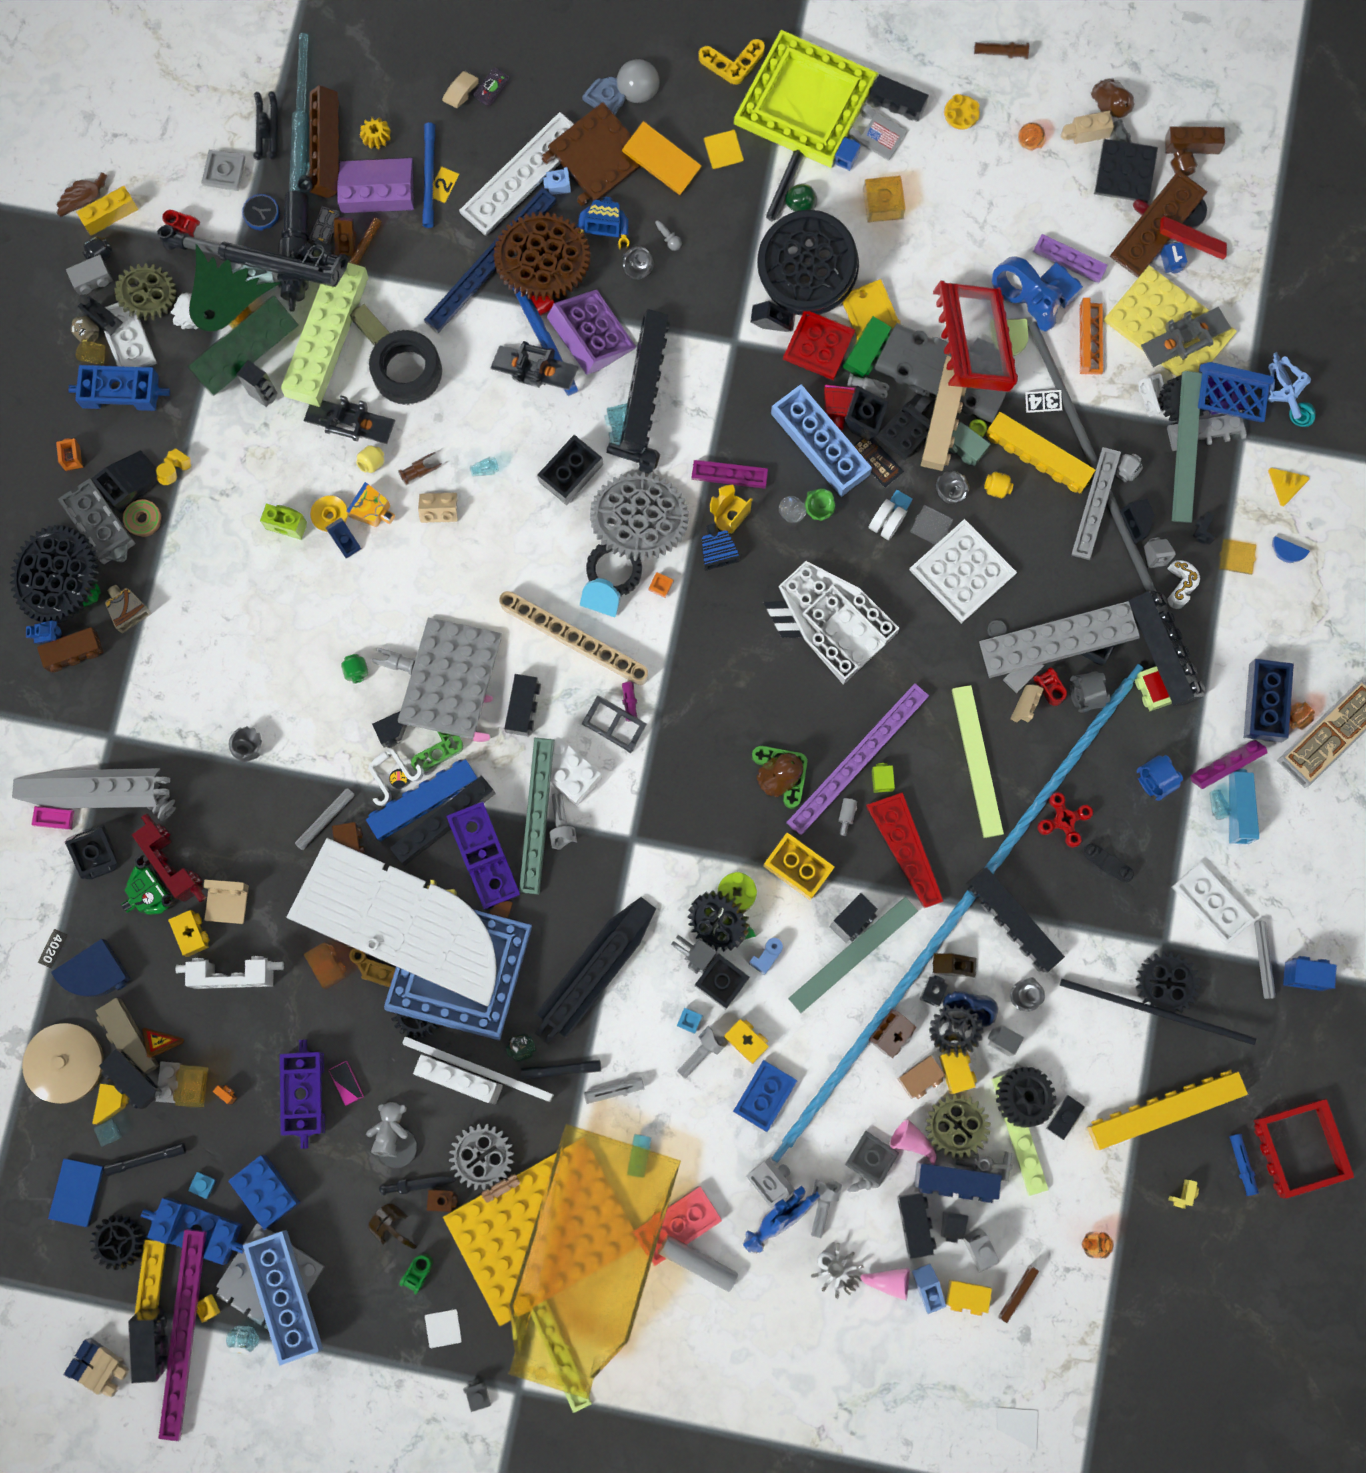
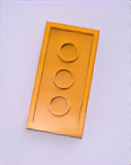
M644 121L622 149V152L679 195L682 194L701 168L699 163Z

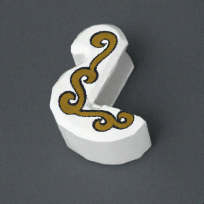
M1183 560L1174 561L1167 568L1182 579L1168 597V603L1174 609L1184 607L1190 600V596H1187V594H1190L1199 585L1200 581L1198 570L1192 564Z

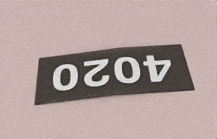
M54 929L38 963L52 969L68 934Z

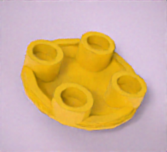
M955 94L945 105V119L949 125L956 129H968L978 121L980 105L969 96Z

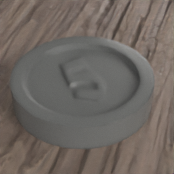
M1000 620L992 621L987 628L988 635L991 638L1005 635L1007 631L1006 625Z

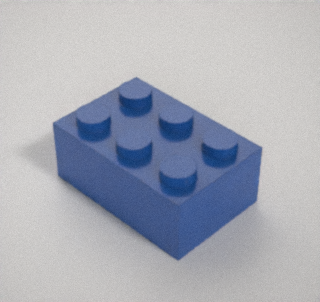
M260 1155L229 1180L231 1186L263 1229L270 1228L301 1203L266 1155Z

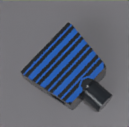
M716 523L707 525L708 535L702 537L704 570L707 571L738 563L740 556L728 531L719 532Z

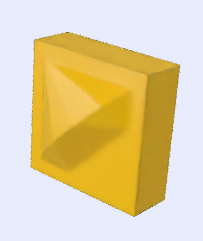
M212 1294L198 1302L197 1314L202 1323L221 1313Z

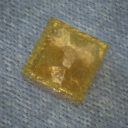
M901 176L864 180L863 194L867 223L904 218L906 208Z

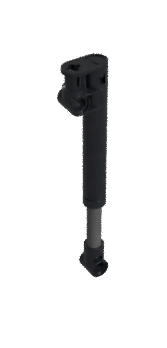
M163 225L157 231L162 244L168 250L175 248L195 250V245L197 244L202 252L218 255L221 260H229L233 263L331 287L338 285L348 265L346 254L334 255L332 252L325 251L321 245L312 246L304 259L299 260L223 241L219 244L190 237L187 233L173 230L170 225Z

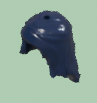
M954 991L953 993H948L943 1000L944 1011L947 1010V1005L951 1009L954 1008L955 1003L959 1009H961L962 1005L966 1006V1011L970 1008L973 1009V1014L977 1013L979 1016L978 1020L982 1021L981 1027H987L995 1023L998 1015V1005L990 996Z

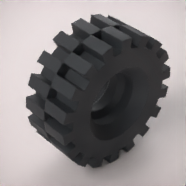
M1182 375L1168 380L1162 386L1164 390H1161L1159 393L1162 398L1158 399L1159 403L1163 405L1160 406V409L1165 410L1163 415L1165 417L1170 416L1168 420L1171 422L1175 421L1177 424H1179ZM1205 397V405H1206V404H1209L1210 399H1206V397ZM1200 409L1199 417H1202L1204 415L1203 412L1207 410Z

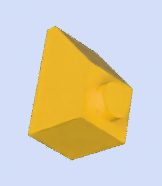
M100 1084L92 1124L102 1125L119 1113L129 1103V1097L125 1093H119L115 1085Z

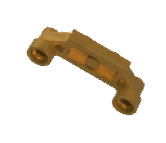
M353 948L350 951L349 957L362 973L361 978L390 988L396 968L369 960L365 952ZM362 954V957L357 960L356 956Z

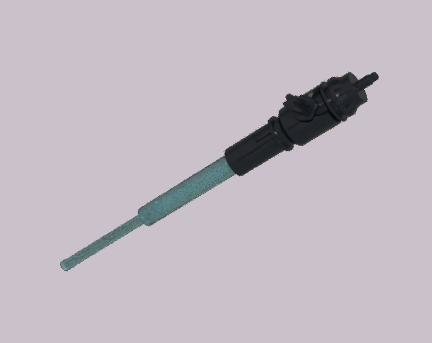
M306 33L299 34L296 112L292 114L289 192L285 194L284 230L281 232L282 240L279 242V255L303 260L311 248V244L308 242L309 233L307 232L309 197L297 186L298 179L306 175L309 116L305 113L308 35ZM278 274L277 279L280 282L278 287L281 289L280 296L282 299L289 301V311L294 312L296 302L302 301L305 298V291L309 287V281Z

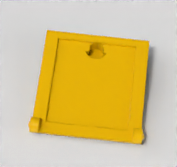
M881 279L852 290L845 301L842 302L853 329L856 330L857 340L872 316L892 328L895 327L896 323L901 324Z

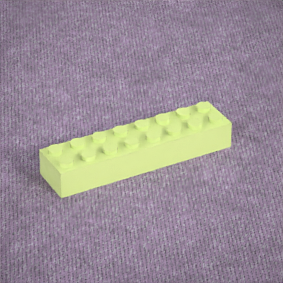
M348 263L336 287L320 284L281 386L285 397L320 407L352 323L350 314L358 307L368 281L365 267Z

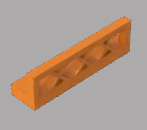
M1083 297L1079 305L1080 374L1102 375L1103 303H1090V298ZM1090 309H1098V315L1094 319L1091 317ZM1092 324L1098 329V333L1095 336L1091 334ZM1092 341L1098 346V350L1095 353L1091 352ZM1091 359L1098 363V369H1090Z

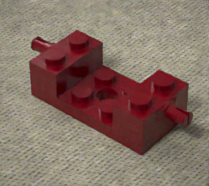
M148 813L143 815L141 819L146 825L133 833L132 836L175 898L186 902L194 895L199 902L204 901L206 897L201 891L204 889L201 885L203 882L201 877L192 870L189 871L185 868L177 872L173 866L170 867L166 862L169 860L166 854L160 851L172 842L169 838L171 836L170 832L165 826L162 827L160 823L156 824L153 822Z

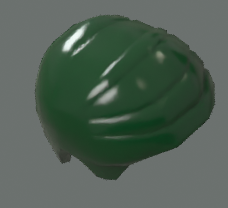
M797 184L788 191L786 205L793 211L814 210L817 205L816 192L808 184Z

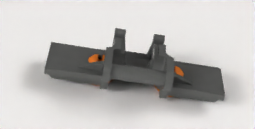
M1216 307L1194 319L1191 318L1192 312L1188 311L1184 313L1183 319L1175 323L1173 319L1166 322V333L1141 345L1153 368L1174 357L1180 356L1181 359H1186L1187 355L1206 346H1212V338L1230 330L1231 326L1220 308ZM1196 338L1200 340L1187 348L1183 346Z

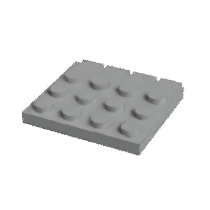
M257 1223L243 1245L276 1233L269 1229H263ZM292 1245L306 1294H308L325 1266ZM245 1251L243 1254L238 1252L216 1287L219 1290L216 1296L227 1303L233 1297L234 1300L231 1306L243 1314L250 1308L251 1311L248 1317L262 1325L265 1317Z

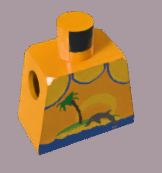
M364 482L346 511L350 518L377 527L382 520L391 524L395 518V514L388 511L390 508L389 501L366 482Z

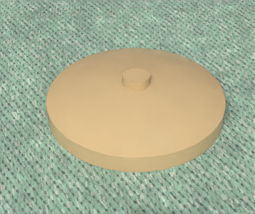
M67 1023L51 1025L37 1033L25 1050L22 1064L25 1081L31 1091L45 1101L52 1103H71L89 1094L97 1085L103 1071L99 1067L104 1061L103 1051L96 1037L87 1029Z

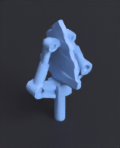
M1275 352L1273 355L1274 363H1271L1268 368L1271 373L1270 376L1274 377V372L1276 371L1277 378L1284 388L1281 391H1274V379L1273 384L1269 385L1267 400L1269 402H1288L1294 419H1298L1301 417V413L1296 399L1304 387L1311 382V377L1307 373L1302 372L1297 366H1293L1288 357L1280 359L1277 352ZM1284 365H1288L1291 371L1298 377L1293 385Z

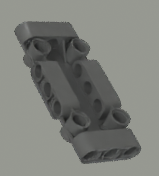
M896 323L874 369L894 377L898 384H909L908 386L911 390L936 401L947 356H951V353L949 355L944 354V348L949 342L938 337L929 338L924 331H914ZM915 340H921L923 343L917 344ZM968 351L972 373L983 374L982 370H987L990 373L989 375L1003 376L1002 370L995 368L993 363L989 361L982 362L977 355ZM899 371H905L907 375L903 376L899 374ZM966 387L965 395L960 398V402H963L961 410L966 415L974 414L992 423L1007 392ZM970 401L974 403L975 406H968L966 402Z

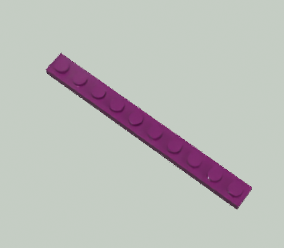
M184 1230L158 1439L181 1440L207 1231Z

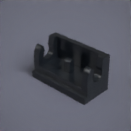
M88 296L87 300L89 302L86 305L80 303L78 305L79 309L111 336L123 322L98 301Z

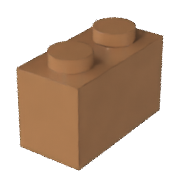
M928 1056L897 1078V1080L911 1099L914 1097L919 1099L927 1093L925 1089L931 1085L935 1088L943 1082L941 1078L945 1074L934 1058Z

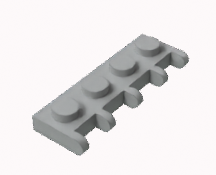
M1225 415L1199 420L1198 440L1205 439L1207 445H1211V438L1224 436L1225 442L1230 441V435L1240 433L1241 439L1246 438L1243 418ZM1178 424L1168 425L1167 431L1172 451H1177Z

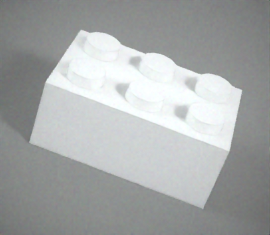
M557 737L554 741L550 784L577 806L602 779V775L561 738Z

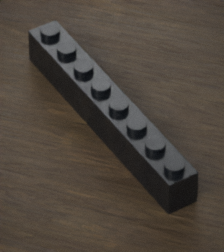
M647 309L642 318L619 445L621 449L641 454L644 448L648 447L650 440L647 434L651 430L653 423L650 417L653 415L656 406L653 400L658 394L656 383L659 382L661 377L659 366L662 365L664 360L662 349L666 347L667 338H665V333L668 332L670 322H667L668 314Z

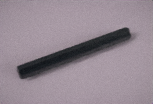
M794 150L766 214V218L769 221H775L804 156L800 150Z

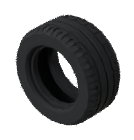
M397 330L388 335L386 334L385 337H382L375 344L370 354L369 370L373 382L380 394L391 402L402 405L422 402V400L430 397L433 391L435 392L436 388H438V384H440L442 364L437 349L429 338L417 331ZM414 352L425 360V368L422 374L414 381L408 383H399L390 379L386 374L390 360L397 354Z

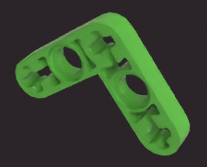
M438 732L442 741L412 758L411 765L414 770L417 771L415 766L418 763L417 760H426L427 757L425 755L427 754L432 763H429L428 760L423 763L422 768L424 772L462 752L464 745L460 736ZM451 736L455 743L459 742V744L457 745L458 749L454 750V748H449L452 746L449 740V737ZM440 749L443 752L440 759L432 757L434 750Z
M764 746L756 747L753 750L752 759L759 765L768 763L769 759L763 757L762 760H758V756L755 754H759V751H763V754L769 756V752H773L771 758H774L776 754L792 753L804 762L803 774L800 777L801 783L792 788L793 790H800V792L795 791L794 798L797 801L790 804V800H787V797L791 796L792 790H787L783 798L786 807L790 809L796 808L800 804L807 768L806 756L793 751Z

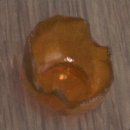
M1027 123L1018 132V142L1023 148H1027L1030 151L1036 148L1041 149L1046 142L1045 130L1038 123Z

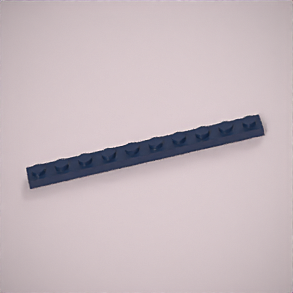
M542 188L515 217L514 221L518 223L519 216L524 220L525 214L532 217V212L536 216H538L539 212H542L544 216L557 202L556 198ZM498 237L425 317L424 322L439 333L496 270L494 248L496 247L495 242L498 241Z

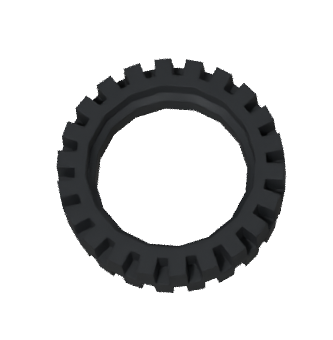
M598 544L587 558L586 573L589 582L598 578L596 574L598 560L604 554L613 552V548L606 550L607 544ZM633 556L629 558L633 565L630 578L621 585L613 586L620 593V597L623 594H629L639 584L642 576L640 557L636 561H634Z

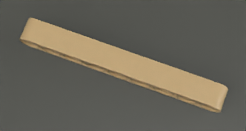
M505 591L500 595V605L510 615L625 679L634 682V684L643 685L647 682L648 670L639 662L513 592ZM506 599H513L511 605L504 604ZM522 608L530 609L527 614L520 613ZM543 616L546 618L544 623L536 622L538 617ZM559 625L562 627V630L558 633L552 631L555 626ZM571 635L579 636L575 642L570 641L569 637ZM588 644L595 645L592 651H587L585 647ZM604 653H610L612 655V657L609 660H603L601 658ZM621 662H626L628 664V667L626 669H620L618 667V664ZM638 671L645 673L644 677L640 679L634 675Z

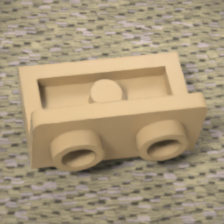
M457 493L419 494L418 511L420 522H457Z

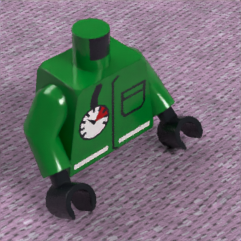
M141 855L135 859L136 865L125 888L129 899L121 903V906L126 913L137 908L139 912L148 915L162 914L170 906L176 905L177 902H171L173 894L167 892L152 869L145 868L151 862L149 860L144 862L143 857L145 855Z

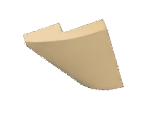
M1026 685L1011 716V720L1015 722L1021 719L1026 722L1032 720L1033 711L1038 705L1044 688Z

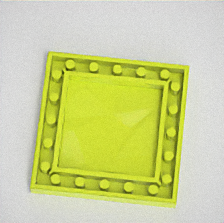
M781 30L734 117V125L792 151L800 150L805 157L831 168L834 163L835 154L844 137L847 138L850 129L859 116L877 80L878 73Z

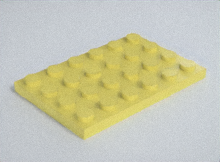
M1148 266L1103 321L1143 351L1141 348L1142 344L1166 333V322L1173 319L1175 323L1183 319L1184 313L1188 311L1192 312L1191 318L1194 319L1210 310L1151 266ZM1231 327L1230 330L1212 338V346L1201 348L1187 355L1186 359H1181L1178 356L1161 365L1177 377L1181 376L1183 371L1199 372L1200 365L1213 362L1236 334L1237 330ZM1196 338L1183 346L1187 348L1200 340Z

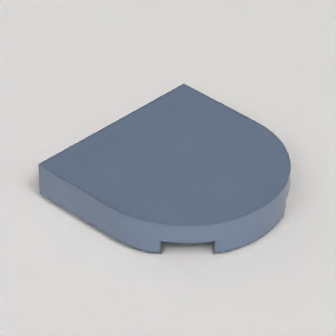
M599 78L593 82L582 96V100L594 108L604 102L615 115L623 105L625 95L620 93L616 78Z

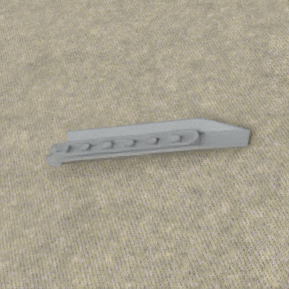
M160 768L56 770L14 779L12 798L57 809L158 807L157 795H169L168 789H157L158 783H170V778L157 777L161 771Z

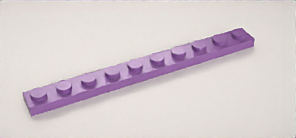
M914 683L787 821V824L801 836L925 702L929 695Z

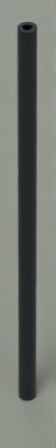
M1063 978L1060 981L1059 986L1251 1045L1256 1043V1037Z

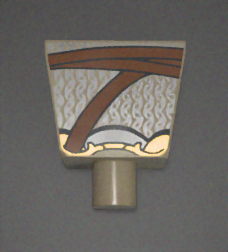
M113 585L108 589V593L112 598L107 600L105 604L119 632L124 633L152 614L128 588L121 591L118 585Z

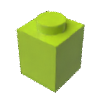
M887 763L876 764V767L872 768L874 793L893 792L895 789L893 765L888 766Z

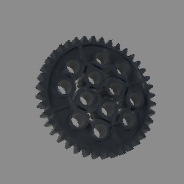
M54 525V527L48 526L47 529L41 528V532L35 531L36 537L30 535L31 541H24L26 547L20 546L22 553H16L19 559L13 560L16 566L11 567V569L15 570V573L10 574L14 578L10 584L15 585L11 589V591L16 592L13 598L18 599L16 604L20 605L19 609L23 610L25 615H29V618L39 622L57 621V623H61V620L67 621V617L73 618V613L79 614L78 608L84 609L83 602L89 603L87 596H93L90 590L96 589L92 584L98 582L94 576L99 574V572L95 571V568L99 567V565L94 563L98 559V557L93 556L96 550L91 549L93 544L88 543L89 539L85 538L84 534L68 526Z

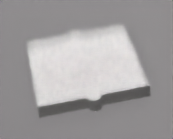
M924 505L919 516L915 517L916 521L910 532L936 545L949 533L948 529L953 519Z

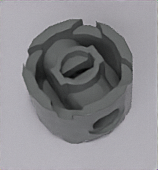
M1092 671L1088 674L1071 677L1070 681H1073V685H1070L1071 698L1074 706L1080 707L1078 710L1080 713L1088 712L1091 709L1104 708L1106 703L1110 702V694L1106 691L1104 685L1106 679L1103 673Z

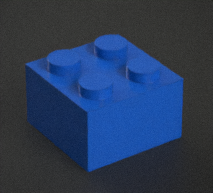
M1305 956L1292 958L1291 961L1285 962L1283 986L1318 991L1334 989L1337 965L1330 964V960L1326 959L1310 961V957Z

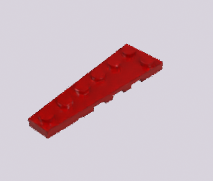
M903 792L866 805L867 810L924 909L944 902Z

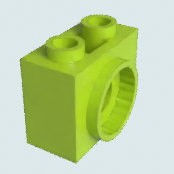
M266 503L260 519L266 530L302 540L307 526V521L301 513L283 505L273 506Z

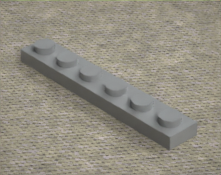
M1102 448L1071 556L1087 560L1091 558L1121 455L1120 451Z

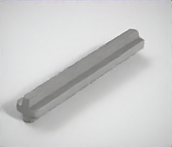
M348 788L345 789L295 842L296 846L304 850L354 797V793Z
M1256 921L1254 927L1263 994L1265 999L1275 998L1276 994L1267 927L1265 921Z

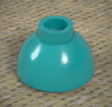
M1307 402L1297 403L1301 417L1294 419L1290 409L1289 417L1291 421L1299 427L1310 426L1316 417L1314 407Z

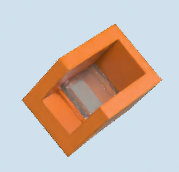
M66 438L63 441L56 442L58 462L65 471L84 468L81 460L80 445L75 438Z

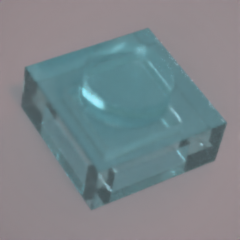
M114 1119L94 1128L101 1147L122 1138Z

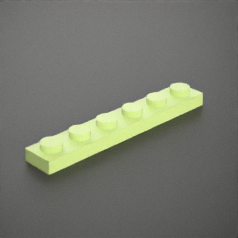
M1002 1076L991 1079L995 1092L999 1089L997 1085L1001 1082ZM1004 1118L1028 1196L1047 1191L1048 1186L1029 1127H1016L1014 1123L1007 1121L1008 1118Z

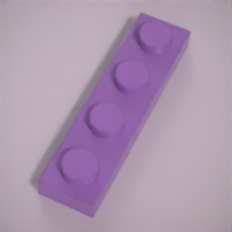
M1041 234L1033 250L1034 253L1055 263L1057 262L1059 265L1097 283L1100 282L1108 266Z

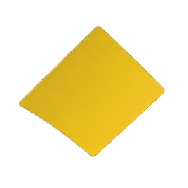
M735 130L704 138L713 169L744 161Z

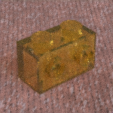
M180 1065V1069L176 1072L178 1086L173 1094L175 1106L204 1108L208 1067Z

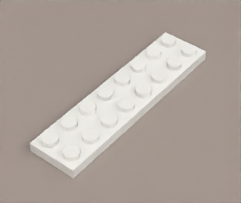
M559 112L459 210L460 214L487 236L543 181L544 177H547L546 172L553 171L560 164L559 160L555 157L546 165L542 161V155L549 150L548 144L574 124Z

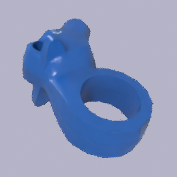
M1017 256L1009 257L1000 263L993 271L992 284L995 289L1001 288L1004 300L1011 303H1027L1028 312L1035 318L1040 330L1048 331L1055 326L1056 314L1060 307V298L1062 296V291L1056 287L1060 281L1055 279L1049 284L1044 283L1027 260ZM1006 271L1018 276L1022 284V290L1010 284Z

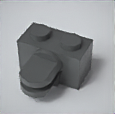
M677 935L676 939L689 948L690 951L688 952L674 941L671 945L686 956L685 960L690 970L696 974L698 972L703 974L716 956L717 951L702 940L698 939L693 946L683 937Z

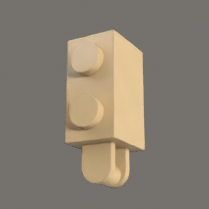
M1110 111L1074 117L1072 124H1067L1063 127L1061 138L1063 140L1073 139L1074 144L1110 138L1114 128Z

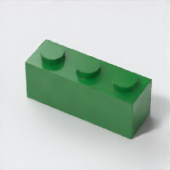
M872 316L842 367L859 378H862L865 374L869 375L873 368L871 363L880 356L882 352L880 347L883 343H887L892 327Z

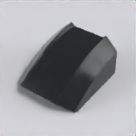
M104 825L80 832L65 840L66 847L81 879L92 880L113 872L118 865L114 849Z

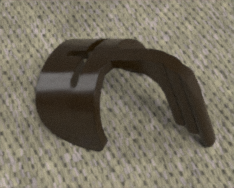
M394 1204L384 1205L371 1218L368 1225L369 1231L383 1245L386 1243L383 1240L385 1231L388 1230L402 1244L412 1249L417 1248V1245L399 1234L391 1226L397 1219H406L408 1217Z

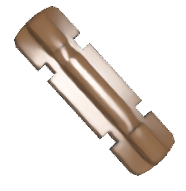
M513 1174L508 1177V1180L504 1179L493 1185L490 1190L486 1189L481 1193L486 1203L494 1199L493 1197L496 1196L497 1198L511 1190L510 1187L518 1186L520 1181L517 1175Z

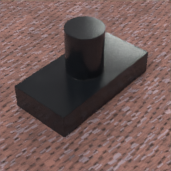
M1067 1095L1046 1129L1064 1140L1085 1106Z

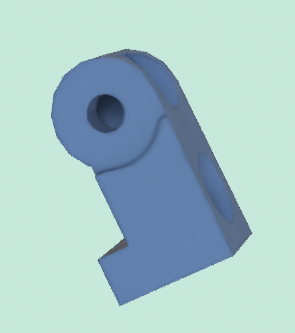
M777 938L769 939L759 959L753 956L749 965L765 975L783 949L782 942Z

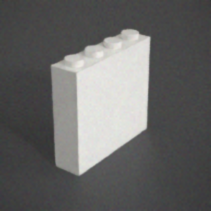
M420 1055L413 1073L490 1104L497 1103L503 1088L501 1084L424 1055Z

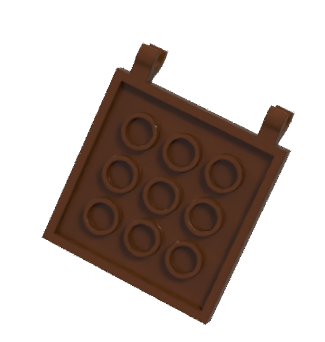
M604 102L548 144L549 150L542 155V161L546 165L556 157L565 168H568L570 175L585 191L577 197V202L581 207L590 199L592 201L599 200L641 167V165L622 152V149L632 135Z

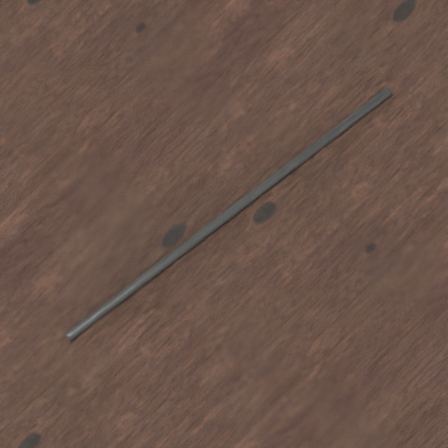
M1032 322L1028 325L1056 390H1061L1062 404L1090 466L1096 470L1098 465L1097 456L1037 322ZM1110 489L1107 505L1146 592L1156 591L1136 544H1134L1123 520L1114 494Z

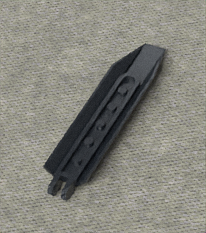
M640 897L606 923L535 1013L544 1020L535 1033L537 1036L541 1035L549 1024L554 1029L546 1037L545 1042L547 1044L551 1042L557 1032L565 1038L568 1037L640 945L656 911L653 905Z

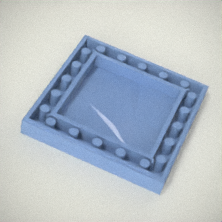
M474 910L484 923L491 937L496 957V981L488 1007L396 967L384 1009L393 1013L500 1040L532 925Z

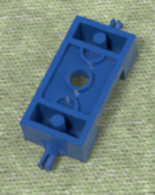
M79 365L77 385H69L68 388L69 393H76V402L81 408L101 409V404L134 405L137 410L156 411L158 396H170V388H159V375L152 367ZM113 382H120V386L117 389H111Z
M169 1197L162 1198L156 1212L145 1208L142 1211L141 1217L152 1220L147 1238L164 1244L171 1243L182 1248L184 1230H192L193 1226L198 1224L202 1227V1231H207L204 1249L205 1259L224 1265L229 1262L233 1250L241 1254L244 1253L243 1245L236 1242L243 1225L241 1223Z

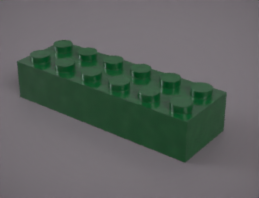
M271 296L187 365V367L206 390L214 396L237 377V373L248 360L254 363L299 326V324L276 296Z

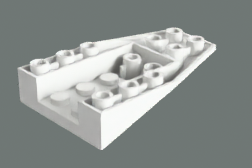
M807 561L779 586L804 640L843 685L894 638L900 629L860 588Z

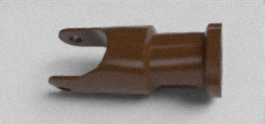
M435 452L418 459L404 470H398L405 485H408L411 480L417 477L421 478L442 465L441 463L433 468H426L423 465V461L434 455Z

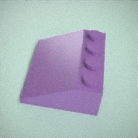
M413 159L340 161L337 187L338 205L341 213L414 210Z
M597 289L554 303L547 315L548 320L586 375L603 369L636 348Z

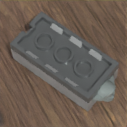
M90 478L78 485L79 490L72 493L69 491L58 498L80 533L89 539L88 543L93 544L91 549L96 550L95 556L98 557L100 562L106 564L110 560L124 562L126 560L127 550L134 546L135 542L97 485Z

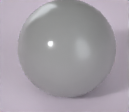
M633 59L625 63L619 70L617 87L620 93L625 95L626 100L635 103L645 102L654 97L658 91L659 75L655 67L648 61Z

